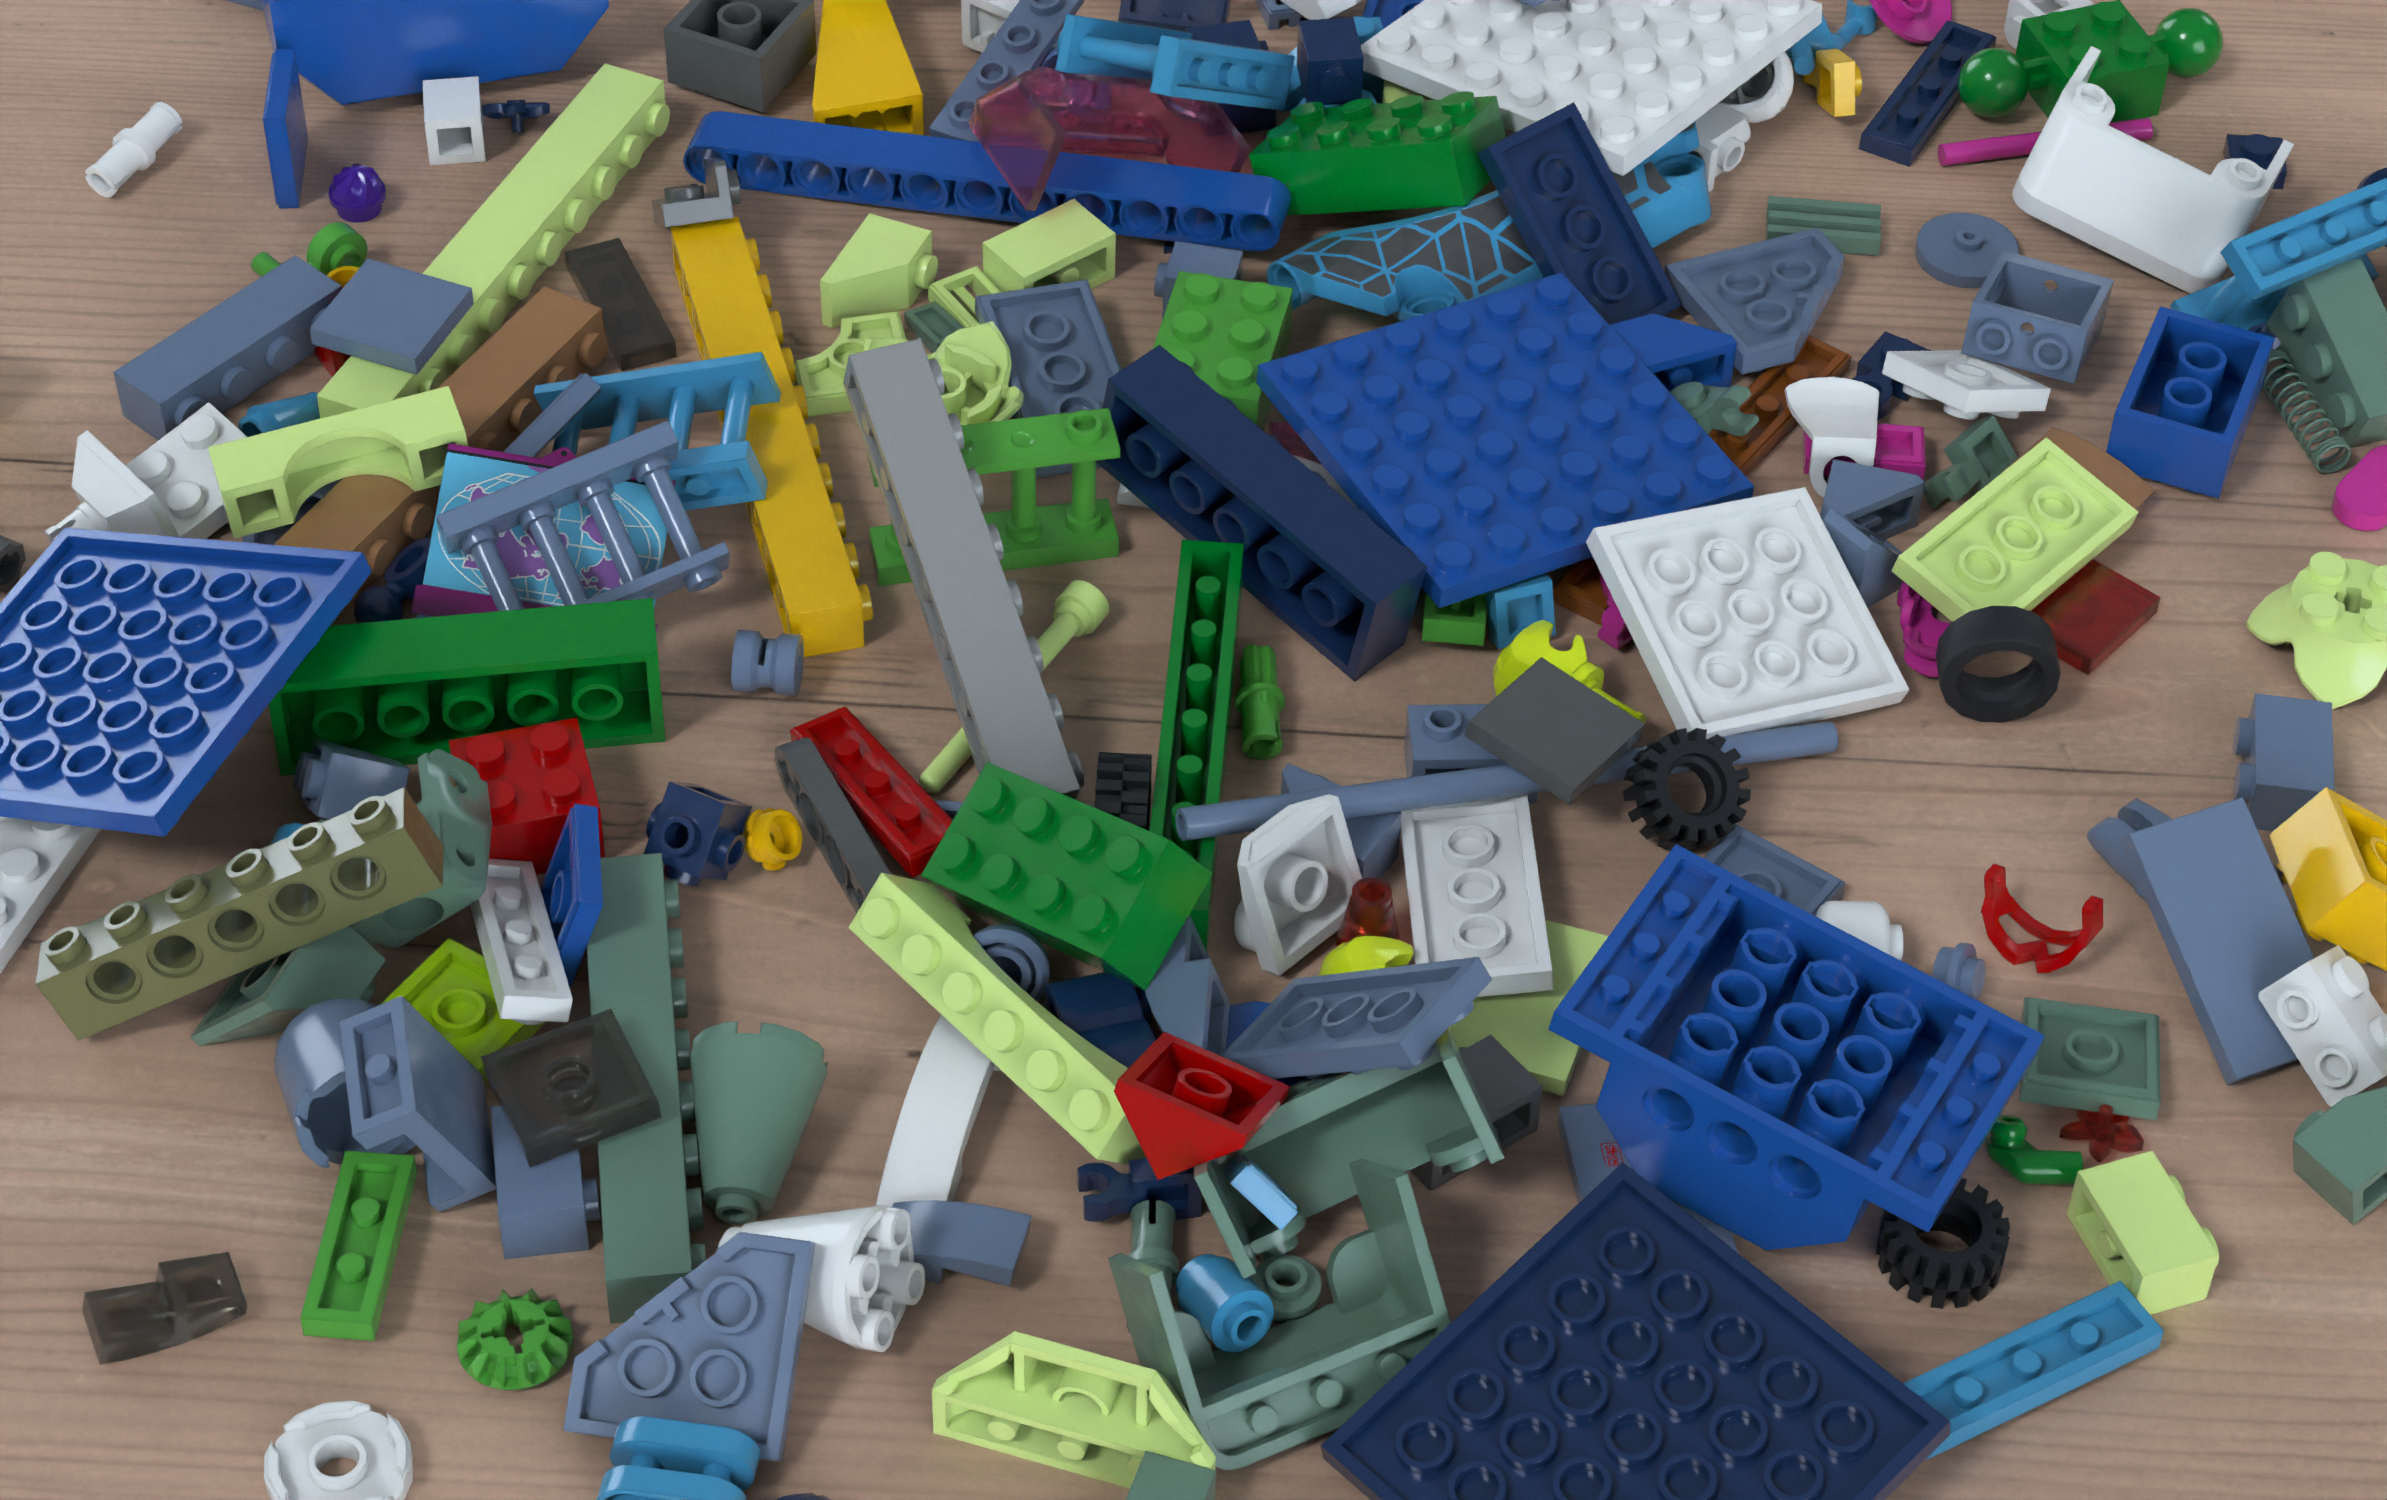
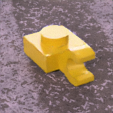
M1837 48L1816 51L1815 68L1810 74L1803 75V82L1817 88V104L1833 117L1855 115V97H1859L1862 91V77L1858 65L1855 64L1853 59Z

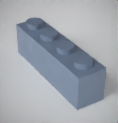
M296 255L114 371L123 416L155 439L160 440L208 402L220 413H224L315 353L314 349L318 346L312 344L310 327L342 290V286Z

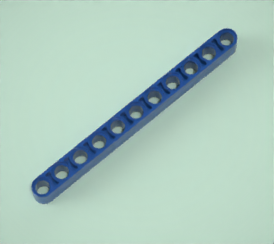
M723 111L710 112L704 115L686 149L683 159L685 169L691 177L706 184L703 159L715 157L725 160L726 167L730 168V170L736 169L740 189L1024 223L1075 199L1114 231L1116 235L1173 242L1179 241L1247 251H1266L1278 243L1292 200L1290 191L1282 182L1262 175Z

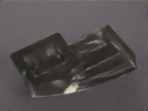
M229 1252L158 1262L156 1282L85 1292L82 1312L99 1364L102 1365L152 1354L208 1334L245 1315L247 1302Z

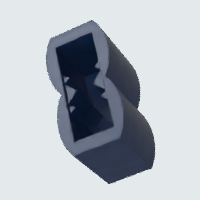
M1106 972L1046 984L1045 1009L1092 1045L1127 1068L1160 1037H1154L1149 1026L1152 1022V1013L1145 990L1134 987V985Z

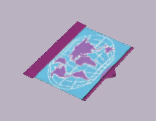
M448 443L423 585H417L415 588L411 613L437 617L498 611L473 555L465 554L463 549L448 554L438 531L436 516L577 458L570 449L561 447L543 458H535ZM636 477L613 486L614 492L610 496L646 574L660 569L662 566L667 529L645 482H638ZM579 501L555 510L557 515L553 519L554 524L588 598L622 585L623 582L588 506H581ZM521 525L499 533V540L495 545L524 609L564 606L531 531L523 530Z

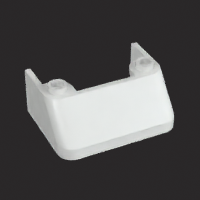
M2091 46L2063 89L2019 174L2012 191L2015 203L2027 214L2185 292L2194 293L2221 282L2229 266L2220 252L2230 241L2248 234L2263 208L2294 144L2284 140L2267 170L2245 158H2230L2219 162L2211 175L2109 126L2115 114V105L2112 99L2101 87L2087 83L2101 53V50Z

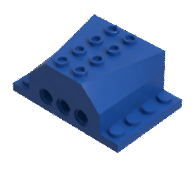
M1677 844L1669 852L1555 1009L1548 1029L1610 1062L1596 1109L1633 1170L1666 1197L1764 1250L1846 1242L1870 1202L1929 1233L2036 1057L2045 1038V1035Z

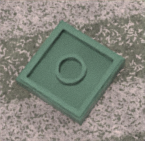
M2031 997L2024 998L2021 1023L2045 1035V1038L2036 1057L2020 1081L2019 1101L2157 1120L2161 1103L2159 1015Z

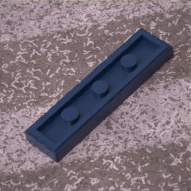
M1947 20L1862 132L1859 150L1910 167L1961 98L1958 90V77L1964 63L1980 50L1995 48L1997 37Z

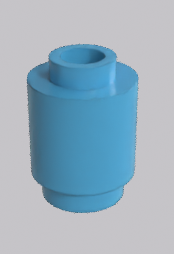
M1203 1254L1190 1260L1180 1271L1176 1281L1180 1308L1183 1312L1195 1317L1200 1322L1206 1336L1220 1350L1229 1353L1247 1350L1258 1343L1267 1333L1273 1320V1303L1269 1296L1250 1277L1243 1279L1234 1261L1227 1257Z

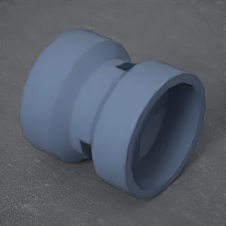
M738 630L732 654L731 680L733 691L754 693L760 687L772 688L777 695L798 696L804 663L803 635L782 633L776 639L764 638L759 631Z

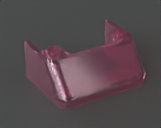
M1047 67L1025 71L978 97L968 120L970 128L1025 210L1036 211L1060 150L1163 157L1169 165L1240 173L1250 150V146L1217 102L1150 92L1151 79L1064 73Z

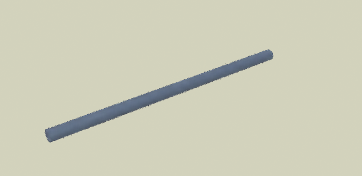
M1831 721L1722 736L1726 739V742L1720 750L1723 753L1734 748L1738 751L1741 758L1732 763L1733 766L1833 753L1838 747V733ZM1647 746L1629 749L1592 785L1627 781L1624 780L1627 769L1636 765L1632 759L1639 751L1647 748ZM1504 764L1182 807L1176 811L1175 822L1179 838L1182 841L1252 832L1288 805L1328 794L1339 797L1344 818L1348 819L1546 792L1548 790L1510 765ZM1675 767L1669 775L1693 771L1687 767Z

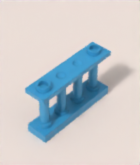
M1066 14L1064 27L1057 41L1058 58L1055 70L1073 74L1150 83V92L1170 97L1284 111L1295 56L1267 50L1193 40V33Z
M2387 178L2230 241L2220 253L2234 276L2175 300L2170 305L2171 309L2248 330L2253 326L2267 323L2291 284L2346 261L2361 258L2372 281H2374L2379 274L2366 254L2387 245Z
M762 352L594 376L591 378L601 387V392L554 439L552 452L565 447L570 449L576 456L581 430L612 426L609 444L635 434L637 422L668 418L678 440V459L670 462L672 467L667 472L671 480L676 481L675 489L685 511L765 500L768 480L749 441L745 440L751 406L780 402L781 391ZM574 380L535 385L534 396L542 411ZM725 410L720 445L688 449L694 414Z

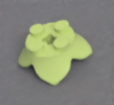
M993 321L959 329L948 335L934 353L926 354L928 360L935 358L941 367L945 384L944 395H941L947 414L955 413L961 425L1008 420L1022 407L1023 392L1016 386L1008 387L1012 369L1010 349ZM866 338L863 352L908 340L901 338Z
M2318 552L2310 558L2308 567L2300 571L2295 580L2265 597L2252 611L2247 620L2246 627L2264 643L2273 646L2291 643L2294 647V668L2302 684L2317 701L2332 702V709L2366 696L2377 687L2387 669V565L2377 566L2363 560L2342 558L2332 552Z

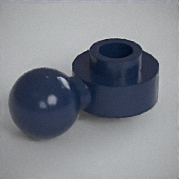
M422 538L411 543L392 560L385 571L387 583L384 586H372L359 594L354 604V617L357 623L402 620L404 614L403 602L405 599L414 598L416 586L423 585L431 538Z

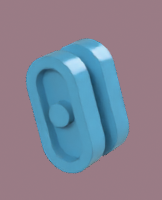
M645 1416L628 1418L617 1427L610 1451V1461L614 1467L605 1472L596 1500H747L743 1491L750 1488L754 1482L760 1459V1449L749 1436L728 1427Z

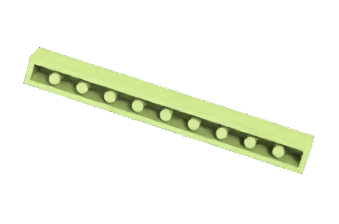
M605 63L422 273L472 288L474 304L421 371L416 375L350 356L317 395L320 418L437 389L484 344L491 334L497 332L501 328L505 317L515 305L529 295L533 284L546 268L556 263L561 250L576 233H580L585 228L589 217L603 200L606 201L612 196L616 185L628 170L638 165L642 154L654 139L662 136L666 131L670 119V109L665 104L664 80Z

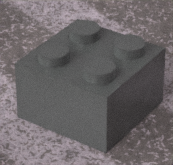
M690 0L664 28L668 82L764 113L817 53L814 0Z

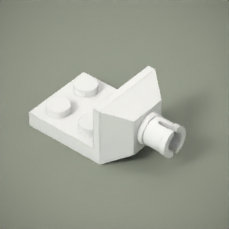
M208 402L125 466L96 437L86 430L77 438L71 486L81 504L58 524L52 525L45 530L44 534L50 544L64 528L206 539L228 522L208 447L246 438L247 436Z

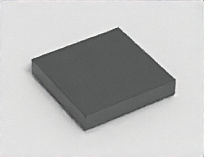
M1541 657L1469 720L1465 736L1570 805L1640 740L1645 724Z

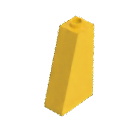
M823 0L812 100L813 122L924 135L923 93L886 0Z

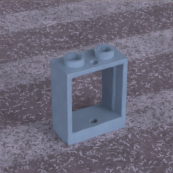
M2002 250L1973 300L1961 353L2075 384L2102 331L2114 279ZM2054 280L2058 288L2054 290L2048 289L2045 281ZM2022 324H2032L2034 331L2022 329Z

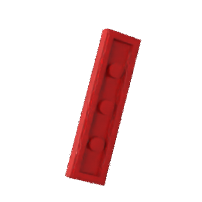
M846 706L790 729L791 741L804 737L811 739L861 823L912 878L922 874L952 823V818Z

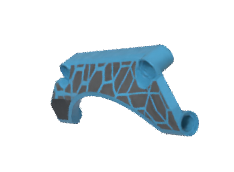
M1695 121L1626 175L1622 176L1612 172L1652 248L1690 227L1706 222L1712 215L1705 163L1703 159L1688 154L1699 147ZM1497 190L1471 200L1466 206H1452L1407 219L1327 233L1274 261L1267 270V280L1270 285L1293 288V310L1317 297H1322L1386 317L1393 314L1395 319L1401 321L1543 278Z

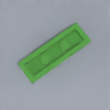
M345 1150L300 1317L304 1336L375 1341L417 1177L414 1155Z

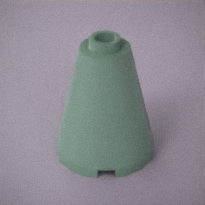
M724 1022L701 1031L693 1039L690 1054L704 1203L715 1211V1215L720 1220L731 1224L744 1225L755 1222L757 1217L764 1216L772 1211L827 1078L828 1062L823 1063L824 1049L821 1045L799 1031L777 1024L761 1022L759 1034L737 1033L738 1022Z

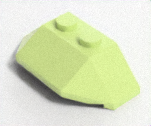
M1014 1331L937 1378L932 1388L934 1434L1129 1489L1145 1451L1215 1470L1216 1456L1167 1378L1151 1368Z

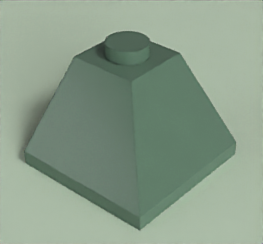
M351 926L343 928L233 975L190 1038L199 1046L282 1032L285 1031L294 1017L316 1003L331 998H357L368 1002L376 990V986L371 982L386 959Z

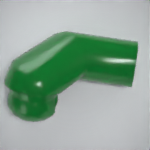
M1999 1116L1990 1131L1991 1136L1985 1139L1988 1156L2015 1179L2025 1184L2074 1186L2077 1172L2083 1170V1159L2080 1151L2036 1149L2025 1140L2027 1127L2024 1121L2015 1116Z

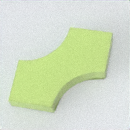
M898 311L841 318L840 334L830 347L815 356L800 359L794 363L796 372L795 384L802 385L804 388L808 417L853 411L843 384L848 357L851 354L863 352L866 338H901L906 340Z

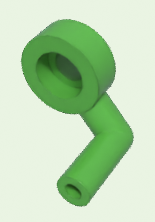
M334 222L319 230L311 240L307 250V263L325 275L343 266L360 268L367 257V242L346 223ZM261 252L252 260L251 268L262 277L281 264L267 252Z

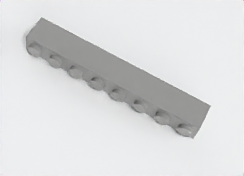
M921 338L849 355L843 384L979 775L985 764L989 762L1073 799H1077L1080 788L1084 786L1082 765L1077 753L1074 750L1067 751L1060 733V730L1064 728L1062 709L1055 693L1046 694L1039 674L1044 669L1041 649L1034 636L1026 637L1020 620V616H1023L1021 593L1014 579L1006 581L1000 564V560H1003L1004 556L1002 540L994 523L986 524L980 507L984 502L981 480L975 468H966L960 451L964 448L962 427L955 413L947 414L941 397L945 392V384L938 361L935 358L928 360Z

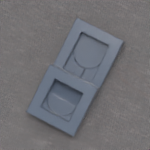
M926 1200L893 1203L892 1208L905 1209L910 1215L914 1262L920 1263L924 1267L925 1280L940 1284L946 1268L1005 1286H1011L1029 1234L1031 1215L997 1207L955 1201Z

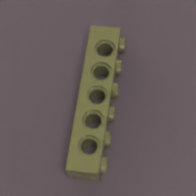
M405 787L382 797L372 796L366 798L350 811L322 823L312 822L303 825L287 838L261 849L252 848L245 850L224 865L200 875L184 876L175 881L168 889L140 901L131 900L121 903L107 915L79 927L70 926L57 931L40 945L36 985L77 1040L80 1041L442 887L443 845Z

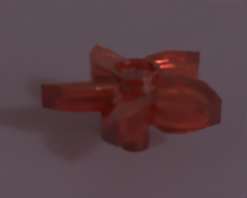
M2108 1104L2101 1105L2099 1112L2077 1109L2076 1116L2080 1121L2071 1122L2060 1129L2059 1138L2070 1140L2089 1139V1153L2098 1163L2107 1158L2112 1148L2128 1153L2141 1151L2144 1145L2141 1134L2134 1126L2129 1124L2130 1116L2113 1114V1107Z

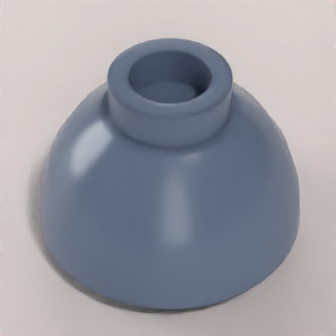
M996 924L986 927L973 935L985 952L1015 983L1037 1002L1042 998L1046 991V984L1049 982L1050 965L1044 947L1032 933L1016 925Z

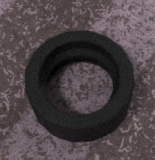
M1988 606L1969 611L1951 622L1938 640L1936 663L1939 685L1946 703L1962 716L1980 722H2007L2023 718L2045 706L2057 691L2061 672L2056 642L2050 626L2036 613L2016 606ZM1995 651H2016L2033 658L2026 667L2016 673L1998 678L1979 677L1963 670L1967 663L1980 655Z

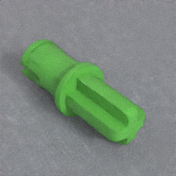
M1253 643L1243 649V656L1240 659L1241 689L1235 696V707L1242 715L1243 753L1247 752V757L1251 759L1268 760L1279 755L1283 749V740L1280 732V712L1285 707V695L1278 688L1276 653L1269 645L1259 647Z

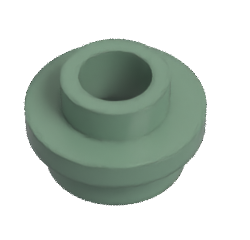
M1278 1255L1268 1258L1256 1267V1274L1251 1276V1279L1271 1299L1274 1307L1272 1320L1274 1322L1283 1323L1303 1316L1310 1312L1320 1299V1275L1312 1264L1300 1257ZM1288 1283L1292 1284L1293 1286L1284 1287L1278 1284Z

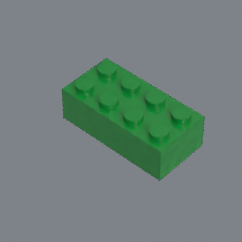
M1469 91L1453 93L1441 100L1424 101L1421 95H1409L1398 98L1391 103L1374 104L1373 100L1369 98L1352 100L1339 107H1324L1322 102H1309L1293 108L1291 116L1279 127L1267 132V138L1249 154L1254 175L1275 178L1282 182L1290 191L1292 200L1287 216L1466 206L1491 180L1477 153L1506 138L1497 96L1474 97V93Z
M987 762L921 876L965 908L997 923L1022 927L1032 933L1041 943L1140 989L1146 990L1212 873L1165 837Z

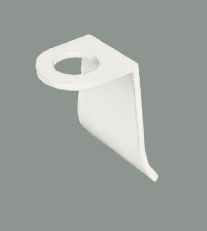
M1840 377L1808 378L1792 383L1785 388L1787 406L1792 416L1812 440L1809 477L1814 490L1821 497L1824 498L1827 482L1823 477L1824 467L1831 459L1838 456H1847L1852 458L1857 464L1873 467L1879 391L1876 388L1861 381Z

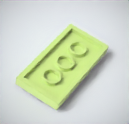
M2046 437L1900 554L1893 566L1892 572L1952 622L1969 611L1988 606H2016L2031 611L2132 526L2139 512Z

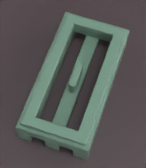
M1769 196L1766 212V240L1818 227L1841 253L1878 256L1881 243V205Z

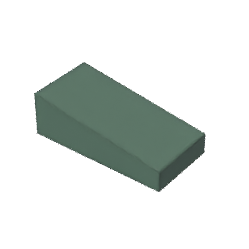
M936 301L904 312L905 322L916 336L921 338L922 343L931 354L938 349L948 335L964 328Z

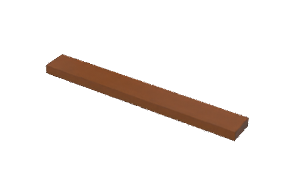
M1809 335L1795 361L1766 368L1748 387L1751 396L1738 409L1745 414L1758 415L1759 422L1747 434L1734 436L1725 431L1712 430L1708 435L1747 477L1798 423L1787 406L1785 388L1792 383L1808 378H1841L1849 370L1852 356ZM1591 557L1579 561L1553 587L1554 603L1602 626L1601 619L1603 613L1609 607L1606 604L1609 595L1604 596L1597 564L1594 558Z

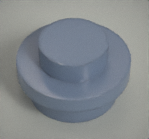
M1960 942L1955 948L1944 946L1936 956L1932 977L1977 999L1984 986L1985 962L1983 959L1977 958L1976 949L1973 944Z

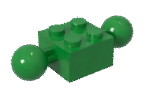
M2120 0L2100 2L2095 5L2061 12L2055 11L2046 15L2022 19L2016 55L2001 48H1987L1973 54L1960 70L1958 90L1965 106L1973 113L1982 117L2000 118L2012 113L2022 104L2028 92L2047 118H2049L2063 89L2090 47L2093 46L2101 50V53L2087 83L2101 87L2112 99L2115 105V114L2111 122L2156 116L2159 114L2167 73L2169 72L2178 77L2190 78L2202 75L2210 70L2221 55L2223 35L2217 21L2210 14L2196 8H2182L2171 12L2158 24L2154 35L2149 36Z

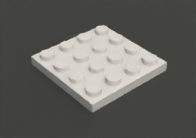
M1805 487L1593 528L1586 540V544L1677 730L1686 728L1688 733L1695 728L1706 729V739H1709L1716 734L1722 737L1745 732L1802 725L1898 704L1909 691L1895 660Z

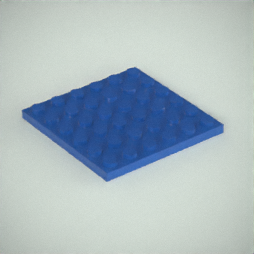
M1562 272L1258 365L1256 384L1356 507L1366 512L1377 526L1400 545L1409 548L1418 560L1427 566L1421 587L1438 608L1593 557L1586 544V540L1593 528L1751 498L1753 495L1754 485Z
M64 528L0 603V817L165 837L171 828L178 823L182 814L207 782L214 777L221 764L239 741L249 732L257 718L275 695L285 686L289 677L311 649L317 645L325 631L343 608L349 604L354 594L372 573L363 552Z

